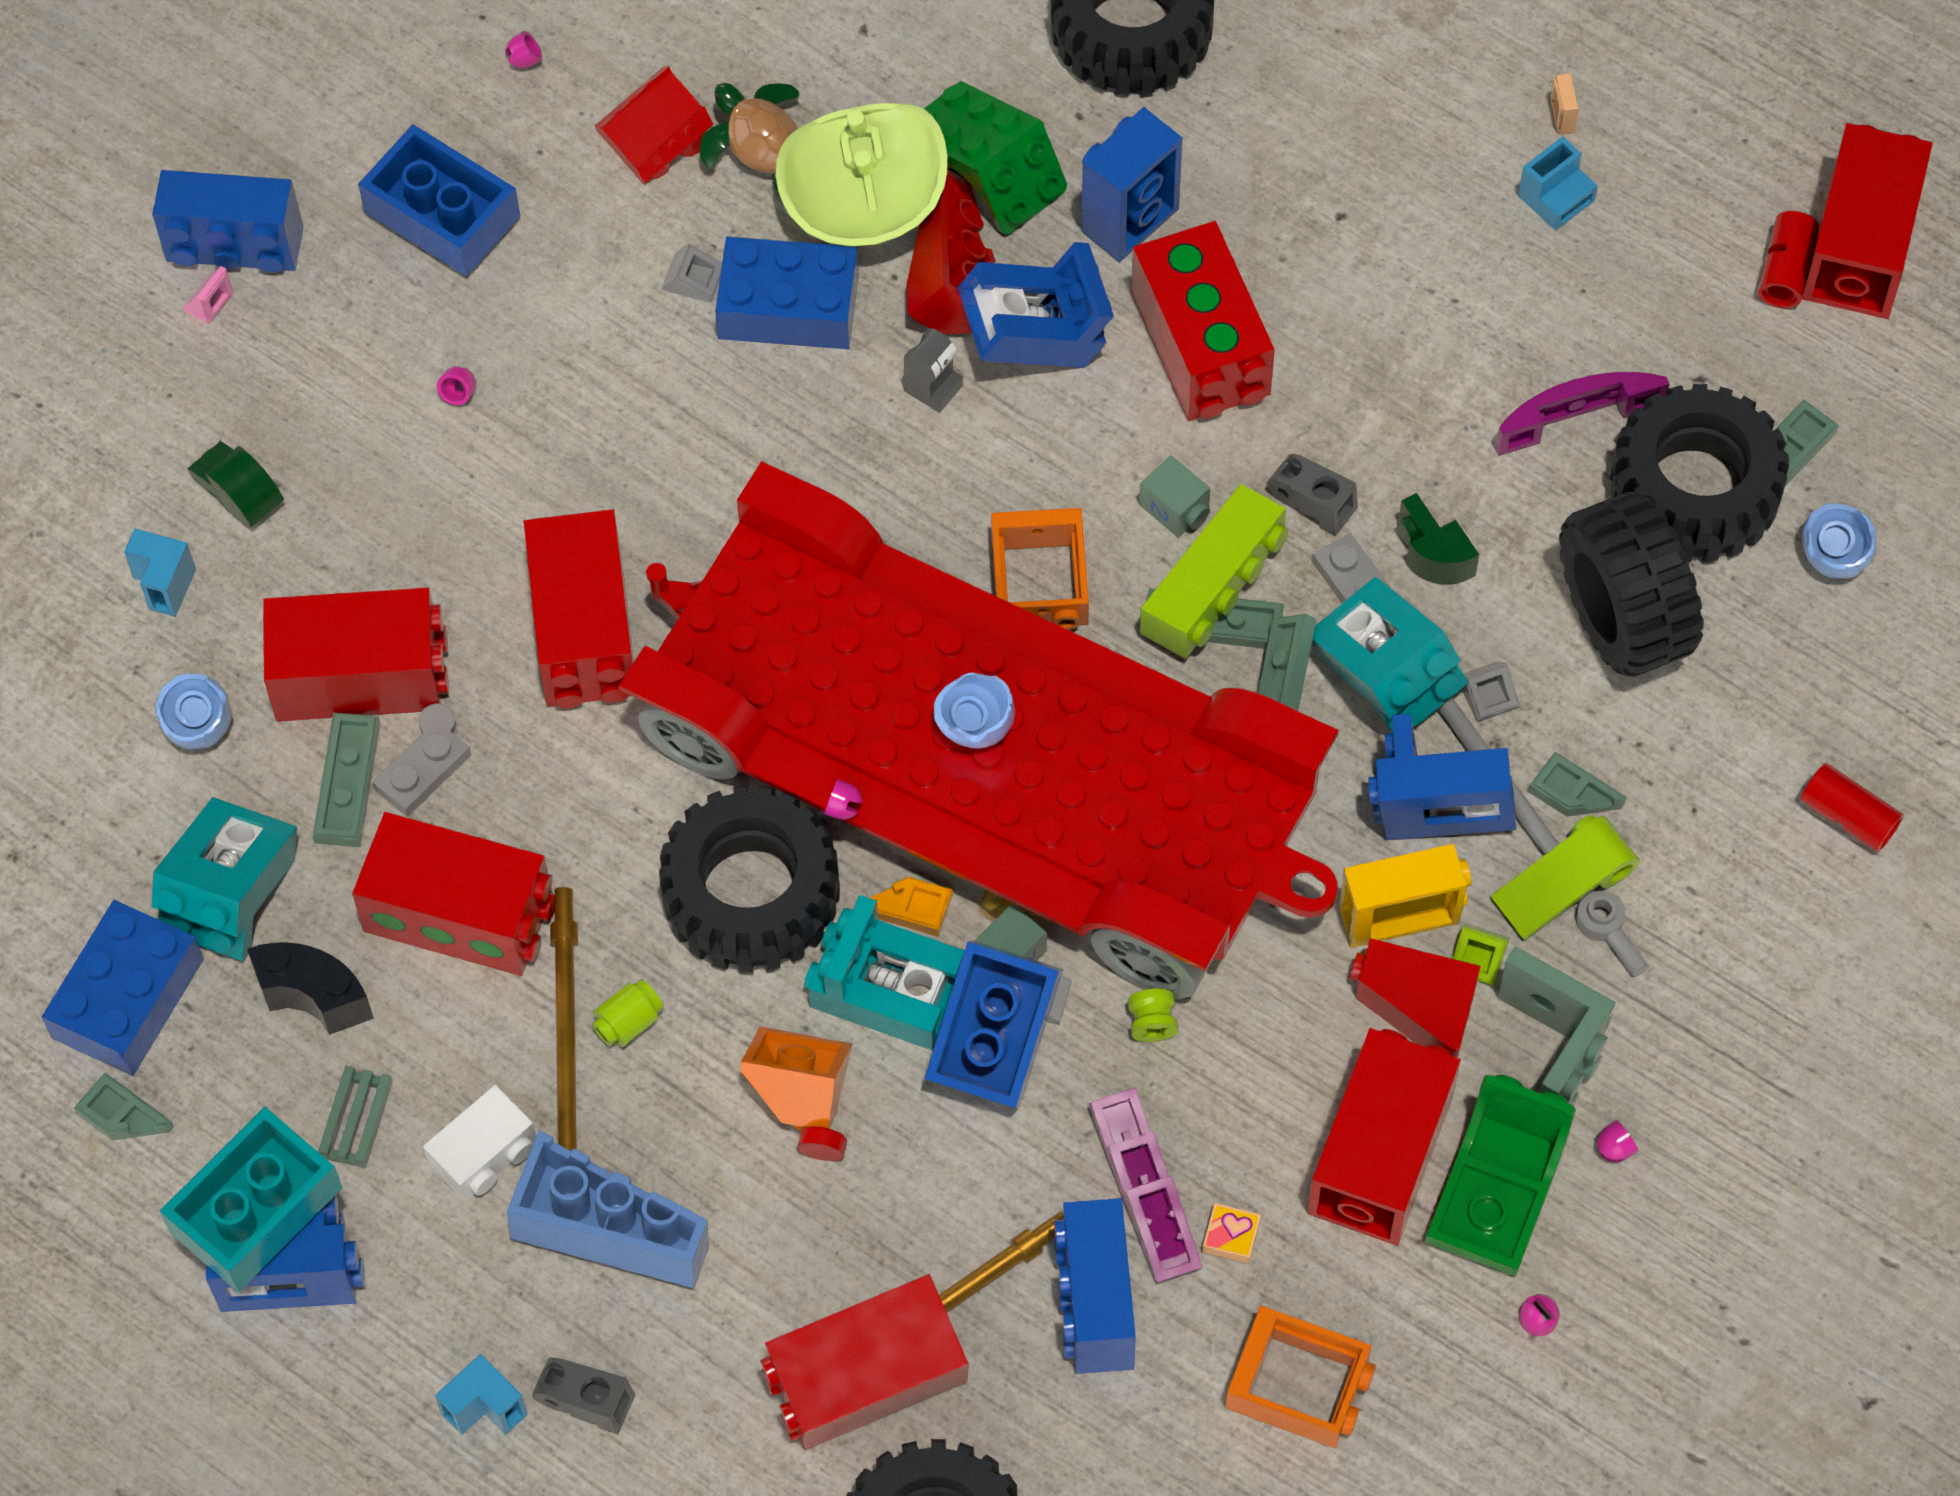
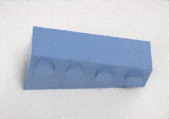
M538 1130L507 1209L510 1239L695 1288L709 1249L708 1221L654 1191L650 1194L633 1185L631 1179L617 1171L611 1173L592 1163L589 1156L574 1148L570 1151L554 1142L552 1136Z

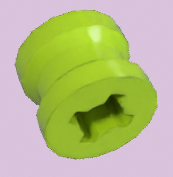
M1154 988L1136 992L1128 998L1129 1012L1135 1018V1021L1131 1024L1132 1037L1135 1040L1157 1042L1169 1039L1178 1033L1177 1019L1171 1013L1175 1006L1174 993L1170 990Z

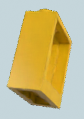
M1454 843L1344 868L1339 910L1351 948L1368 945L1370 938L1386 941L1460 923L1462 908L1468 905L1466 887L1471 886L1472 880L1468 863L1465 858L1458 859Z

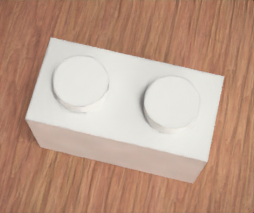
M494 1085L422 1147L428 1165L466 1203L475 1194L480 1196L489 1191L498 1180V1174L511 1163L516 1165L529 1156L536 1133L533 1123Z

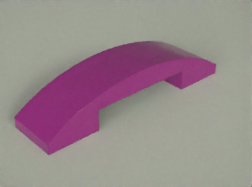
M1642 372L1601 373L1561 383L1529 399L1505 419L1499 426L1496 452L1498 456L1540 444L1543 426L1617 404L1623 419L1627 418L1635 408H1643L1645 400L1652 395L1660 393L1662 397H1665L1670 383L1666 376Z

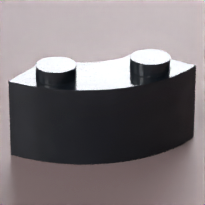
M288 942L268 943L247 948L269 1011L285 1008L306 1011L321 1021L329 1035L374 1019L367 995L361 983L346 965L331 954L308 945Z

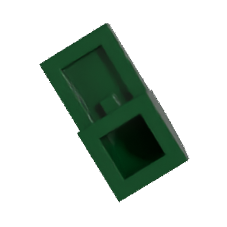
M220 441L187 468L195 482L216 495L229 513L250 527L255 525L284 500L280 490L268 473L240 446L232 449Z
M1417 493L1401 500L1397 528L1404 542L1409 545L1406 561L1408 568L1423 580L1440 585L1458 584L1475 577L1480 554L1458 522L1454 520L1440 527Z

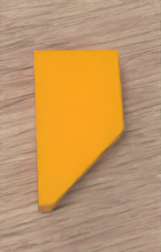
M906 877L892 884V888L870 897L877 900L879 920L939 937L953 898V889Z

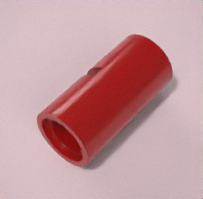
M1785 211L1778 214L1775 219L1768 255L1758 289L1759 298L1770 306L1787 309L1798 306L1802 301L1819 229L1818 222L1812 216L1799 211Z
M1827 762L1814 774L1800 798V801L1834 824L1841 823L1843 830L1877 853L1886 846L1904 818L1902 812Z

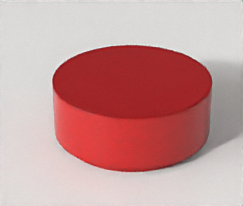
M810 1126L801 1130L797 1149L800 1153L814 1159L840 1161L845 1156L847 1139L836 1130Z

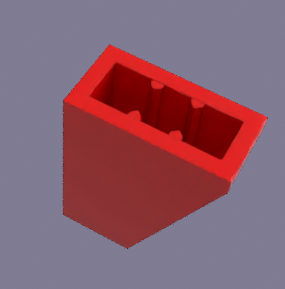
M1370 938L1366 954L1357 952L1350 980L1358 982L1356 999L1414 1043L1425 1047L1427 1045L1441 1046L1458 1058L1481 966Z

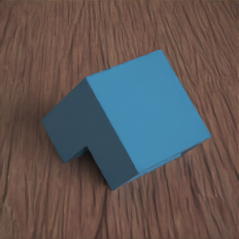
M1563 136L1523 166L1518 195L1555 231L1592 204L1596 199L1598 188L1579 169L1582 153Z
M134 528L124 551L134 579L141 581L140 585L149 610L176 617L196 571L188 543Z
M479 1354L435 1394L441 1414L461 1435L468 1431L484 1415L506 1435L528 1415L522 1394L482 1354Z

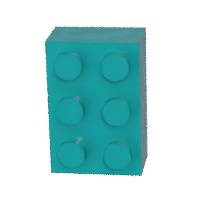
M264 1106L159 1211L168 1231L239 1293L343 1187L335 1166Z

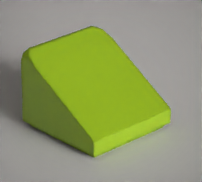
M1465 924L1462 927L1453 959L1480 965L1478 981L1494 986L1510 938Z

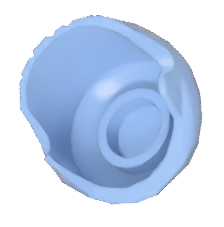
M1831 503L1820 507L1810 514L1802 529V543L1807 559L1818 572L1829 578L1849 579L1857 576L1872 562L1876 553V531L1868 515L1848 505Z
M973 672L967 673L945 686L934 702V718L942 733L953 742L965 747L979 749L997 744L1005 737L1014 722L1015 707L1008 685L997 676H987Z
M182 674L176 676L162 687L155 704L156 717L164 734L181 748L194 750L211 747L223 737L230 725L232 712L228 696L218 681L205 675Z

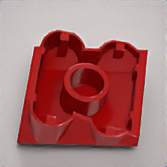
M665 66L599 121L595 128L644 185L650 179H658L668 173L670 162L678 155L693 157L700 152L701 140L705 132L713 126V123L705 106L702 107L672 73L670 67Z

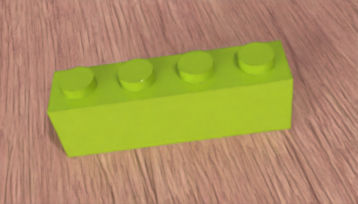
M1240 483L1140 608V634L1185 659L1196 646L1202 647L1205 645L1212 634L1216 620L1221 614L1228 615L1238 600L1239 591L1246 582L1252 584L1259 576L1264 560L1271 551L1276 553L1283 546L1288 535V529L1285 528L1286 508Z

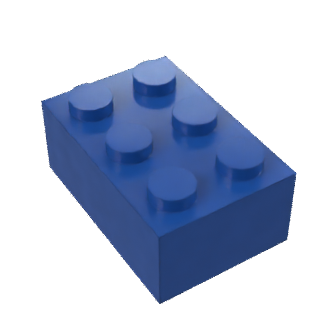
M1145 107L1140 109L1134 116H1127L1122 119L1114 129L1113 134L1102 144L1097 143L1086 152L1082 160L1081 232L1119 263L1133 251L1134 246L1144 242L1179 210L1183 137Z
M414 124L407 129L358 183L366 214L466 277L521 216L515 187Z
M161 170L152 216L166 261L183 266L207 264L222 266L226 269L247 267L260 268L267 272H279L281 270L296 271L304 226L292 179Z
M726 236L715 310L718 339L849 350L859 280L857 247Z
M113 899L41 1016L51 1038L126 1074L134 1076L204 960L196 937Z
M974 940L967 941L924 1079L1013 1108L1019 1107L1024 1097L1063 969Z
M1122 1198L1064 1202L1063 1220H1054V1246L1056 1266H1059L1060 1311L1068 1312L1063 1313L1065 1359L1074 1358L1076 1374L1134 1370L1136 1334Z

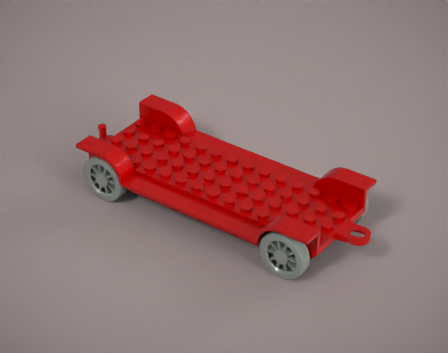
M763 461L760 462L737 498L739 523L703 580L693 583L668 580L666 567L661 563H652L646 569V577L650 583L652 598L660 602L677 621L658 651L644 645L621 681L619 690L646 702L638 715L639 724L647 738L658 749L684 767L711 778L731 779L736 777L741 771L784 793H789L824 812L837 779L850 783L859 790L863 802L860 804L849 801L847 806L858 810L859 813L851 819L842 821L1083 937H1086L1089 930L1094 929L1090 939L1095 952L1101 960L1117 974L1145 990L1154 988L1170 990L1174 993V998L1192 996L1212 960H1224L1257 899L1305 918H1313L1325 914L1333 907L1336 901L1338 882L1333 871L1325 864L1291 849L1287 845L1317 793L1319 769L1338 736V729L1253 691L1239 688H1223L1215 691L1212 696L1206 695L884 544L873 525L851 505L837 496ZM973 672L987 676H997L1008 685L1013 697L1015 707L1013 725L1000 742L987 748H969L953 742L942 733L934 718V702L938 694L945 686L967 673ZM1300 873H1309L1323 883L1325 893L1317 899L1299 896L1292 890L1291 881Z

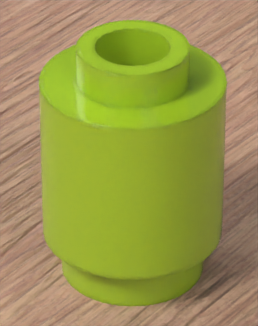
M643 979L638 980L635 984L628 982L593 1010L596 1021L592 1023V1026L598 1036L608 1046L615 1042L623 1048L658 1020L657 1014L664 1009V1005L653 988Z

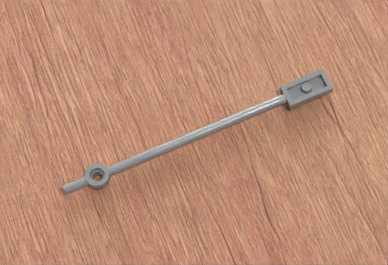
M1351 533L1316 551L1312 555L1313 565L1341 603L1346 601L1375 576L1389 586ZM1452 697L1438 708L1468 751L1490 749ZM1512 780L1515 815L1545 855L1559 845V843ZM1592 890L1578 901L1580 904L1576 915V922L1579 930L1589 939L1595 941L1607 940L1633 977L1642 974L1649 965L1621 929L1625 918L1623 903L1610 892ZM1599 907L1608 910L1609 915L1600 917L1595 914L1594 909Z

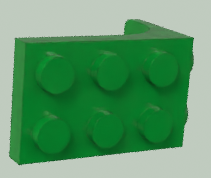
M962 81L945 89L940 97L924 108L933 116L941 128L946 143L947 166L960 173L976 189L988 207L997 230L1006 235L1012 233L1065 192L1067 182L1042 120Z
M1485 1075L1467 1132L1428 1229L1425 1243L1516 1277L1567 1145L1576 1108L1559 1094L1548 1091L1538 1093L1523 1087L1513 1077L1507 1075Z

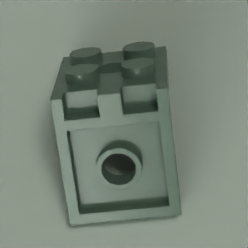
M1515 946L1505 961L1498 999L1570 1039L1543 1081L1540 1093L1548 1091L1559 1094L1570 1105L1574 1106L1579 1097L1577 1090L1583 1078L1589 1081L1602 1060L1603 1056L1600 1053L1608 1039L1604 1033L1610 1025L1612 1017L1609 1014L1616 1002Z

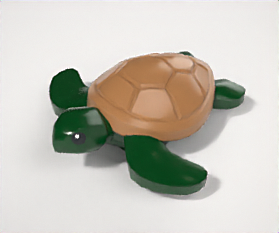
M725 82L717 84L714 90L715 102L720 111L727 114L730 118L728 122L715 125L705 132L700 145V161L703 167L707 170H712L722 151L731 146L735 156L744 165L763 173L772 174L773 189L779 194L775 176L776 159L784 141L798 128L793 119L779 106L796 101L800 95L799 91L790 84H768L760 87L756 91L754 98L745 99L742 93L733 85Z

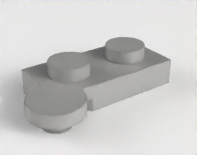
M436 703L423 709L419 716V725L423 734L372 782L374 790L406 817L413 813L472 755L470 747L452 733L456 726L454 712L444 704Z

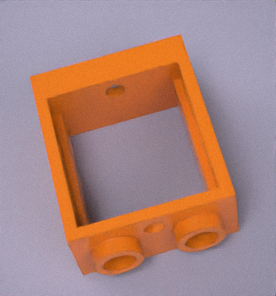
M1082 508L991 513L995 595L1008 601L1005 549L1071 546L1074 599L1010 603L1067 630L1074 629L1079 625H1088L1089 599Z
M1260 1305L1227 1391L1225 1408L1336 1449L1341 1435L1351 1436L1360 1408L1352 1405L1358 1390L1367 1392L1376 1368V1364L1369 1362L1372 1345ZM1272 1339L1351 1367L1331 1423L1252 1394Z

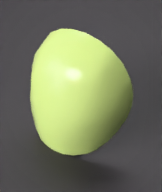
M878 103L839 110L797 128L784 141L776 159L775 176L778 192L790 217L806 233L835 245L879 246L916 229L936 207L944 189L947 176L945 139L940 126L933 116L924 108L913 104Z

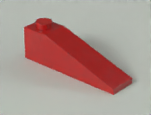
M948 168L945 186L936 207L919 225L907 279L908 315L921 325H926L943 334L972 333L957 287L978 262L994 263L996 260L992 249L985 248L978 231L984 224L971 184Z

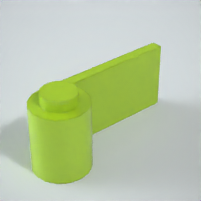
M1588 815L1581 819L1571 829L1572 835L1491 895V898L1524 941L1598 885L1604 889L1610 888L1624 880L1637 868L1640 859L1607 817L1600 816L1595 818L1593 815Z

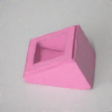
M220 266L206 277L184 305L183 310L207 324L211 322L233 294L227 269Z

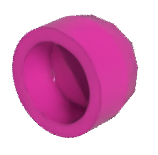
M522 31L512 37L506 45L505 54L509 56L508 62L515 68H529L542 60V52L538 43L527 31Z
M453 366L447 369L437 382L439 395L444 401L452 405L466 403L475 390L476 380L474 374L465 367ZM460 382L463 384V391H458Z
M837 779L824 814L841 820L853 818L859 811L847 805L849 801L861 804L863 802L861 793L852 784Z
M1614 1120L1607 1125L1598 1136L1597 1146L1599 1153L1607 1161L1620 1162L1638 1152L1634 1140L1618 1120Z
M1536 1294L1527 1298L1522 1304L1519 1320L1522 1328L1527 1333L1533 1336H1546L1556 1328L1560 1312L1554 1299L1548 1295ZM1535 1304H1539L1551 1318L1549 1321L1546 1322L1542 1314L1534 1306Z

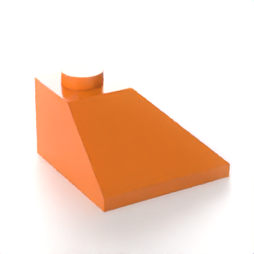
M760 1026L741 1061L740 1071L781 1123L794 1125L799 1131L810 1126L830 1128L837 1113L852 1043Z

